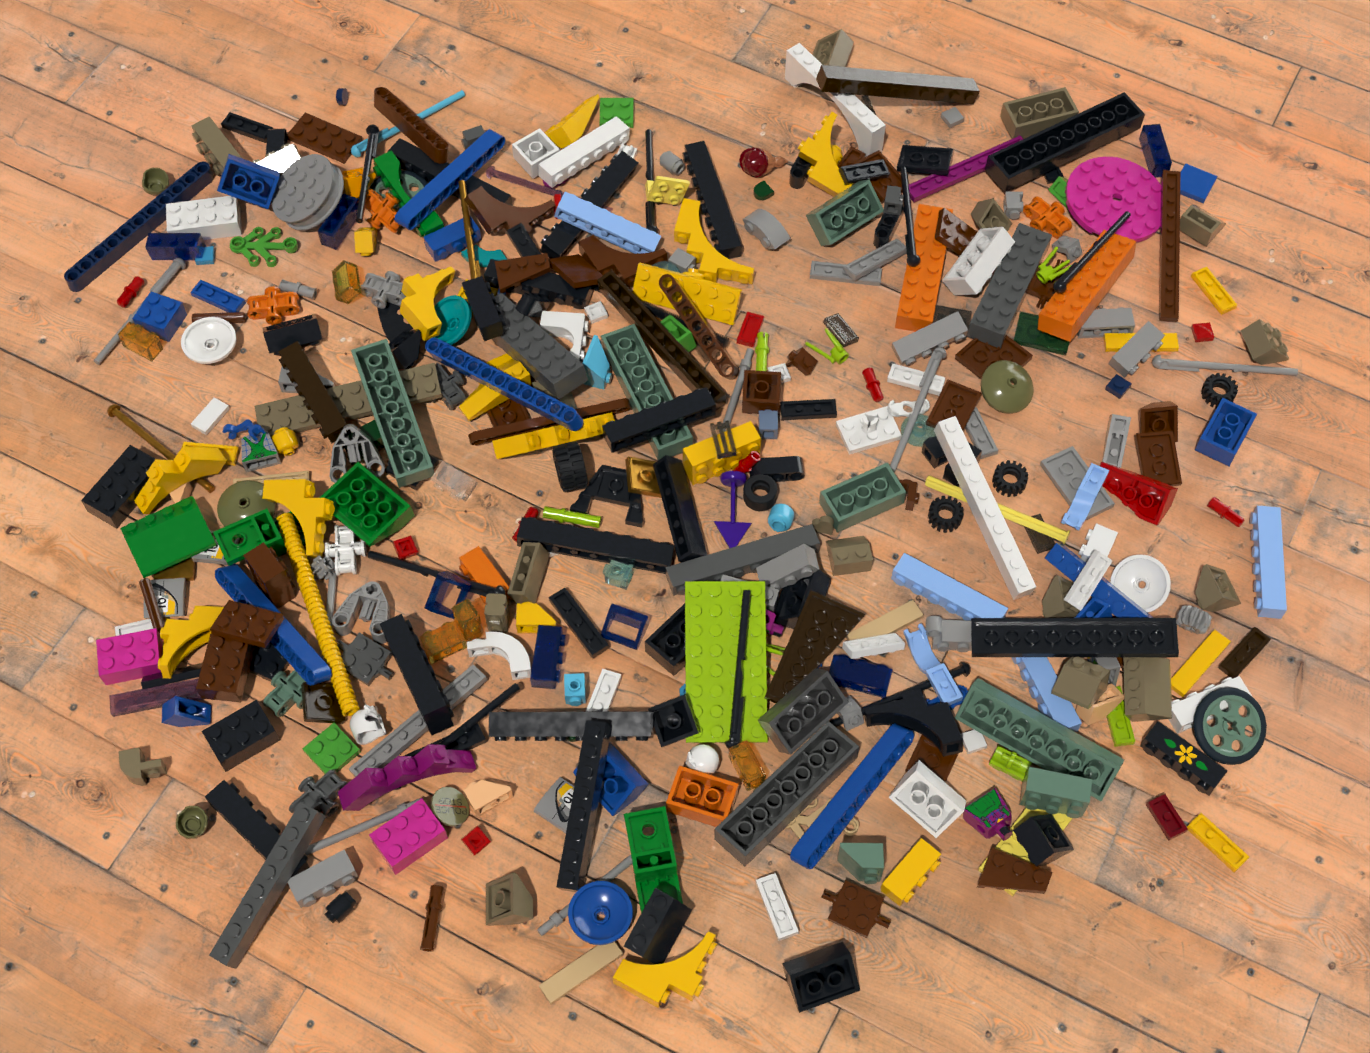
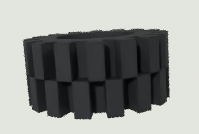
M1216 373V375L1212 374L1206 379L1201 394H1203L1202 399H1206V404L1210 402L1211 407L1216 405L1217 408L1222 398L1231 402L1234 401L1238 392V385H1235V380L1231 381V376L1227 378L1224 373L1222 376H1220V373ZM1213 388H1222L1226 394H1218Z
M1007 460L1006 464L1003 461L1000 465H997L994 471L993 487H997V492L1002 491L1001 495L1003 496L1007 493V497H1011V494L1015 497L1026 488L1028 472H1026L1027 469L1025 467L1022 468L1021 463L1016 465L1017 461L1013 460V463H1010V460ZM1006 474L1013 475L1017 478V482L1009 483L1003 479V476Z
M941 496V500L937 497L935 501L931 502L929 507L928 522L929 524L932 523L931 527L933 529L937 527L939 532L941 529H943V533H947V529H949V532H953V529L956 530L961 525L964 509L961 507L962 504L960 502L957 503L956 498L951 500L952 496H948V499H945V496ZM940 510H948L953 514V517L945 519L940 517L938 512Z

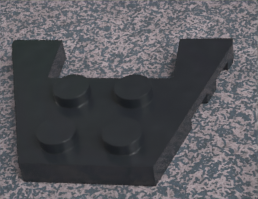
M601 465L589 481V485L580 493L577 501L570 507L572 512L588 514L592 499L627 506L629 509L625 524L641 528L643 526L640 494L628 492L625 469Z

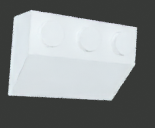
M920 760L903 776L889 795V798L935 838L964 812L966 800Z

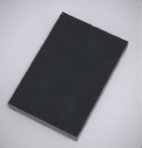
M903 145L897 164V171L900 172L901 167H906L907 172L948 175L953 157V149Z

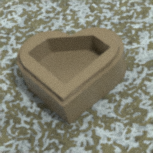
M822 516L813 519L812 525L815 532L832 535L834 520L830 516Z

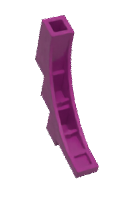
M428 744L414 757L397 756L384 768H365L339 790L338 795L343 810L360 811L380 796L406 784L447 773H472L477 768L471 751L446 750L445 745Z

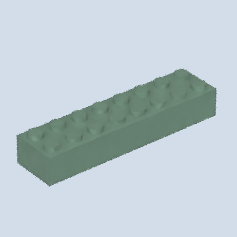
M635 324L601 335V345L626 398L629 399L634 414L644 408H651L661 402L673 400ZM686 425L648 439V442L657 460L665 455L672 457L683 453V448L693 445V436Z
M387 339L352 349V356L398 487L434 477L433 465Z
M979 678L971 685L955 716L956 720L1045 770L1093 779L1091 796L1099 801L1103 800L1124 762L1123 758Z

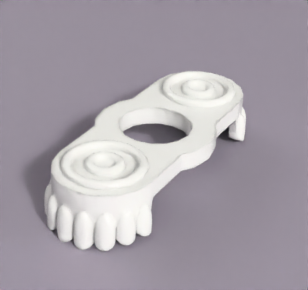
M927 399L924 400L919 415L925 414L930 408V403ZM892 400L888 404V413L894 417H909V414L913 413L916 401L894 403V400ZM903 406H910L912 412L904 411Z

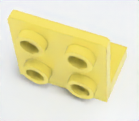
M656 176L655 181H646L647 201L680 205L690 185V181Z

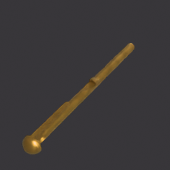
M460 180L458 183L471 279L481 276L479 260H475L469 207L464 201L467 196L466 184L464 180Z
M112 404L108 407L107 413L110 417L116 416L164 455L165 458L174 460L176 456L120 411L119 405ZM203 477L194 479L209 493L215 490V487Z

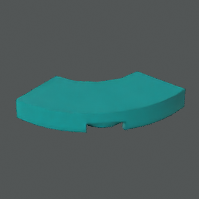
M474 245L475 260H479V266L487 267L490 259L499 261L507 259L500 249L486 251ZM467 249L461 251L462 257L469 262Z

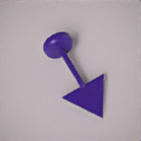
M728 471L720 475L721 483L731 487L730 522L714 521L729 548L736 547L752 524L735 522L736 487L742 486L746 482V474L739 471Z

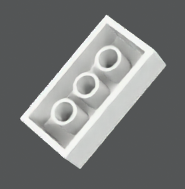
M233 196L166 204L167 233L172 244L242 235L241 208L238 199Z
M1004 227L980 229L943 278L942 282L953 295L978 294L985 282L991 278L996 267L1001 264L1004 256L1010 252L1015 241Z

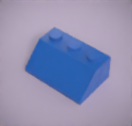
M609 741L603 775L605 783L600 792L599 802L612 816H615L635 801L647 787L648 783Z

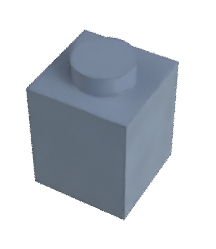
M769 409L759 411L758 430L761 439H777L778 411Z

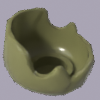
M150 168L143 173L142 187L146 193L153 196L159 195L168 188L169 177L164 170Z
M186 806L177 815L176 829L186 839L200 837L208 827V817L205 811L198 806Z

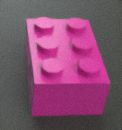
M157 628L96 640L98 672L105 685L140 679L143 676L161 672L158 669V660L163 655V640Z
M422 798L369 834L372 843L395 875L448 839L445 829Z

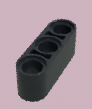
M285 128L268 129L266 154L272 151L276 153L281 150V146L287 144V130Z
M799 156L790 170L789 184L794 189H800L805 185L809 177L807 172L812 166L811 163Z
M903 205L901 215L883 213L875 229L873 244L876 248L891 242L902 218Z
M524 292L515 309L528 317H541L542 311L547 310L551 301L541 294Z
M799 456L761 458L749 472L750 477L763 474L768 475L775 482L797 481L805 476L803 459Z

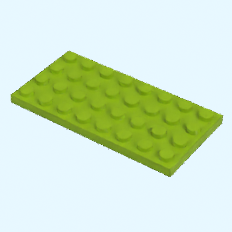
M685 581L686 697L699 730V734L686 738V743H725V741H729L743 590H750L751 594L745 649L746 661L743 660L741 697H745L741 743L768 742V735L758 722V719L767 712V699L764 698L767 693L765 581Z

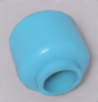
M775 504L767 518L769 526L777 532L787 531L792 525L794 511L786 504Z

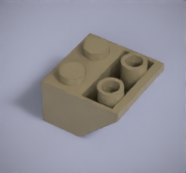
M1191 205L1182 214L1180 219V231L1206 247L1226 225L1225 222L1197 205Z
M1259 319L1241 330L1252 359L1257 363L1266 365L1289 360L1287 355L1288 348L1282 343V335L1277 328H1273L1269 323Z

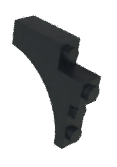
M921 688L901 693V700L864 708L867 727L892 725L895 723L928 738L939 749L943 757L963 752V739L948 702L927 706Z

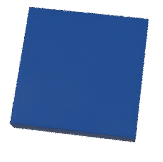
M1185 163L1181 171L1180 194L1204 204L1218 176Z

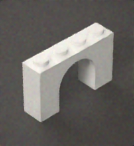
M542 311L540 327L552 337H562L569 340L573 344L569 352L580 362H583L585 351L582 350L587 344V336L584 335L589 329V321H586L585 314Z

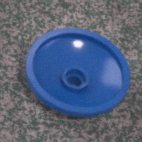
M595 881L584 885L573 895L569 904L568 918L570 926L581 940L589 944L607 945L619 940L627 932L632 922L633 909L630 898L621 887L611 882ZM603 914L605 918L598 920L597 916Z

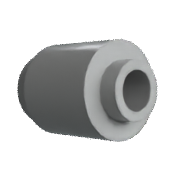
M671 151L664 152L660 156V165L671 174L679 175L685 168L682 159Z

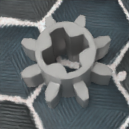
M319 555L310 564L312 574L317 579L324 577L327 580L335 572L333 560L326 556L321 558Z

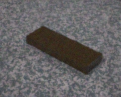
M1254 627L1218 668L1227 676L1232 677V679L1238 677L1270 642L1271 638Z

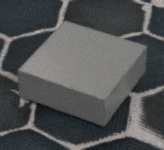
M956 107L941 113V118L949 128L964 122L963 115Z

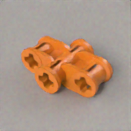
M369 189V193L366 196L365 209L373 215L366 221L378 230L381 228L380 225L384 224L390 231L397 233L400 224L394 220L398 211L393 207L399 203V200L386 192V197L383 199L376 191Z
M1036 196L1030 204L1023 206L1024 215L1032 220L1030 227L1041 231L1045 230L1056 239L1072 228V222L1063 215L1065 210L1059 202L1055 201L1050 206L1042 198Z
M268 287L265 289V295L250 296L247 299V304L249 305L247 316L253 320L266 318V322L271 325L281 323V316H293L299 313L300 309L297 305L299 295L296 292L281 293L278 287Z

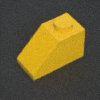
M360 227L354 231L355 253H360L361 256H369L376 251V228Z
M517 603V633H557L556 621L537 603Z

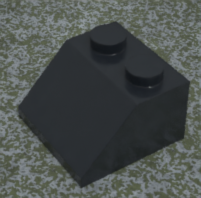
M1052 814L1031 816L1013 830L1017 841L1025 848L1029 860L1036 867L1047 865L1074 850Z

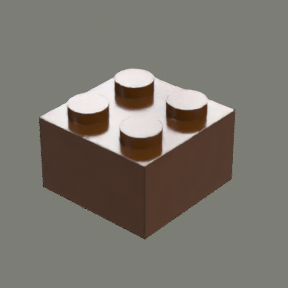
M744 370L742 413L759 414V411L769 409L778 411L779 415L781 372Z

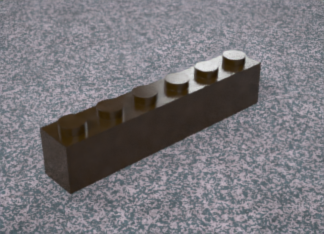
M296 341L278 351L281 356L279 362L283 369L288 368L287 376L292 383L296 382L297 386L295 389L298 395L305 397L303 401L308 411L312 409L314 413L311 415L316 425L320 423L322 428L319 431L323 438H328L332 444L347 424L299 342Z

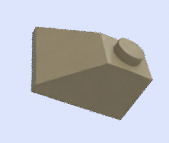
M994 198L978 202L971 212L974 221L980 229L1004 227L1008 231L1012 225V222Z
M1204 565L1195 592L1200 608L1216 612L1241 604L1226 571L1211 565Z
M1058 575L1053 578L1042 600V612L1045 618H1075L1080 610L1064 601V598L1074 584L1073 582Z
M510 873L486 883V925L521 924L533 919V897L516 873Z

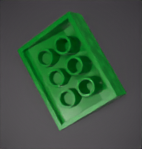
M359 462L319 497L333 501L335 507L333 516L369 547L402 529L415 516L411 506Z
M193 496L120 528L143 578L217 545Z

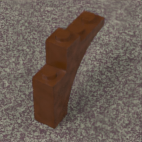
M482 186L468 194L464 199L488 234L493 231L496 234L503 228L507 231L520 223L523 224L529 233L532 230L531 227L539 222L538 218L549 216L555 206L552 199L534 207L511 206L492 197Z
M595 235L578 241L579 253L602 275L612 270L628 288L634 287L638 263L641 262L659 268L668 264L667 252L664 248L654 252L635 254L612 249L599 241Z

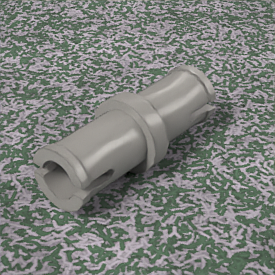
M282 279L279 285L281 291L296 292L299 296L315 299L317 295V288L304 286L300 282L293 283Z

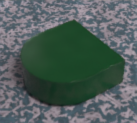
M762 181L755 185L753 194L758 200H766L774 195V191L765 181Z

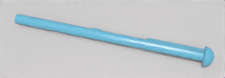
M461 90L416 115L420 119H424L465 96V93ZM395 126L391 129L386 128L380 131L378 143L395 135L400 130ZM368 138L352 146L351 154L354 157H361V153L367 149Z

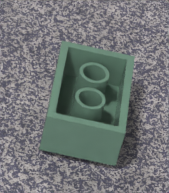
M1029 767L1022 782L1019 805L1025 806V808L1030 810L1041 809L1050 814L1061 813L1066 814L1070 818H1082L1090 803L1093 779Z

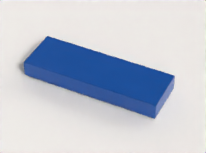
M201 279L190 292L193 297L226 312H239L246 304L245 299Z

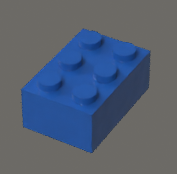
M228 154L217 191L269 209L280 172Z
M1222 398L1205 428L1195 451L1230 467L1257 413Z

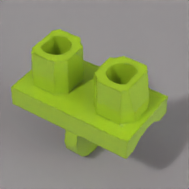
M1000 746L997 747L989 762V765L994 769L1002 771L1022 782L1028 768L1032 764V762L1018 756L1016 752L1013 751L1012 753Z

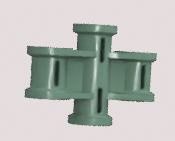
M296 670L288 677L284 671L278 672L271 680V685L276 688L265 697L263 705L270 707L277 717L286 714L295 703L299 709H303L301 685L305 680Z

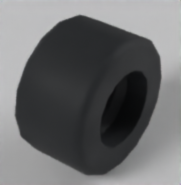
M763 474L749 477L743 488V498L747 507L760 512L771 509L776 503L778 489L774 479ZM761 489L765 490L768 494L756 496L753 492Z

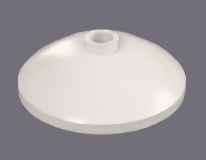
M218 317L202 318L193 322L185 329L181 338V347L184 354L196 363H215L223 360L233 351L237 340L233 326L224 319Z
M1133 555L1122 560L1115 567L1110 583L1147 613L1162 606L1167 600L1171 589V579L1166 567L1159 560L1148 555ZM1144 581L1146 586L1141 589L1139 583Z

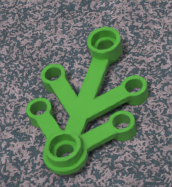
M256 227L244 238L240 236L232 238L229 245L232 252L242 253L252 267L258 266L260 261L258 256L253 255L248 249L256 250L266 260L268 267H275L277 260L274 255H270L266 250H285L292 254L298 249L297 241L292 237L286 238L283 243L269 242L271 239L281 238L282 233L278 227L272 228L266 235L263 228ZM255 238L259 239L256 242H250Z

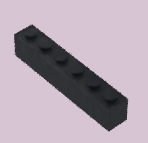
M490 259L484 273V280L489 282L490 287L499 289L495 261L499 260ZM549 272L533 280H525L517 287L512 286L506 289L509 293L513 292L522 295L524 292L538 293L548 298L551 302L572 306L576 309H584V307L588 306L593 294L592 286L574 289L560 275Z
M707 387L696 389L687 395H680L673 400L661 402L654 407L644 408L635 414H628L621 419L607 422L605 425H602L603 436L611 453L716 415V404Z
M665 455L655 462L653 467L677 558L682 563L706 556L707 551L682 460Z
M223 780L205 796L206 800L266 860L279 839L281 831L274 823L269 825L265 821L267 817L261 810L255 811L252 808L254 804L246 796L242 798L238 794L240 790L233 783L229 785ZM305 854L291 877L310 868L306 862L309 859Z

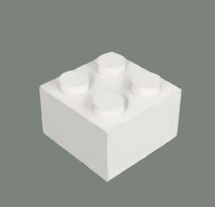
M540 128L512 144L513 158L532 179L539 176L538 164L560 151Z

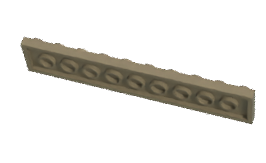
M435 362L399 371L411 405L442 398ZM361 380L326 389L345 421L373 414ZM293 396L255 406L257 425L268 431L271 439L274 432L283 427H288L295 433L321 427L320 423L316 425L311 415L314 414L312 409L308 411L303 403L305 400L304 396Z

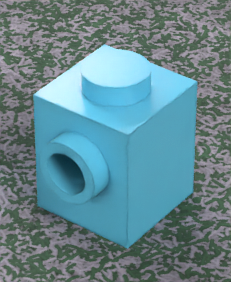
M564 674L566 704L571 706L585 704V674Z

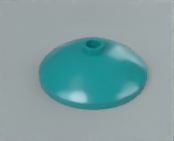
M453 295L443 298L434 306L442 326L440 334L433 338H438L449 345L456 343L465 335L472 317L469 303L464 298Z

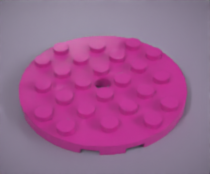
M1097 157L1081 163L1071 173L1065 187L1066 204L1073 218L1089 233L1092 234L1094 232L1100 235L1103 230L1108 231L1125 211L1130 212L1131 216L1115 234L1135 240L1137 243L1152 237L1161 228V184L1149 171L1140 165L1118 157Z

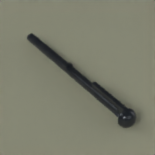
M374 124L366 128L369 136L356 215L357 223L363 222L368 183L370 182L368 175L372 159L376 157L379 128Z
M647 129L645 131L647 180L654 181L652 131ZM645 202L646 229L658 234L659 229L655 227L654 202Z
M901 167L902 192L904 195L903 211L905 213L907 234L905 235L907 264L915 267L919 265L920 257L916 255L907 168Z
M1125 211L1108 231L1093 244V247L1079 262H1074L1054 282L1053 289L1055 292L1064 293L1066 291V285L1131 216L1130 212Z
M373 551L368 553V558L417 572L428 577V574L440 580L457 584L458 589L485 597L489 593L505 595V589L501 585L494 588Z
M743 590L730 735L729 741H725V745L729 750H736L741 744L745 697H741L743 660L746 661L745 649L750 590Z
M960 662V666L949 670L952 678L962 674L967 677L971 672L970 665L966 662ZM927 679L920 682V684L891 696H886L879 701L862 707V715L864 716V708L901 700V693L920 688L921 691L931 688L932 685ZM840 717L829 721L835 727L843 724V720Z
M514 683L437 745H445V748H447L486 717L489 712H492L520 690L519 686Z

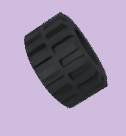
M573 441L553 446V459L561 489L564 492L587 487V473L579 444Z

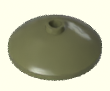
M1007 360L994 362L984 371L981 378L983 397L992 408L999 412L1007 414L1020 412L1032 400L1034 393L1032 379L1028 372L1015 362Z
M240 481L232 484L222 493L218 501L217 513L224 527L264 509H268L273 518L275 502L272 503L262 499L263 484L256 481ZM247 501L245 505H241V502Z

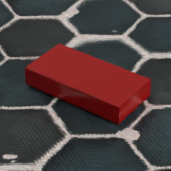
M751 312L746 313L737 337L738 344L754 348L757 334L760 332L764 321L763 315Z

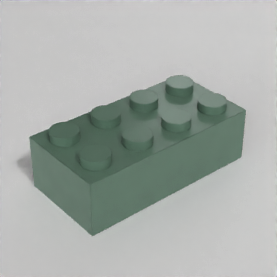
M870 180L858 181L806 214V217L820 245L826 246L832 245L883 212L884 209Z
M885 463L820 491L819 504L825 514L834 520V529L838 533L904 504L906 491L889 464Z

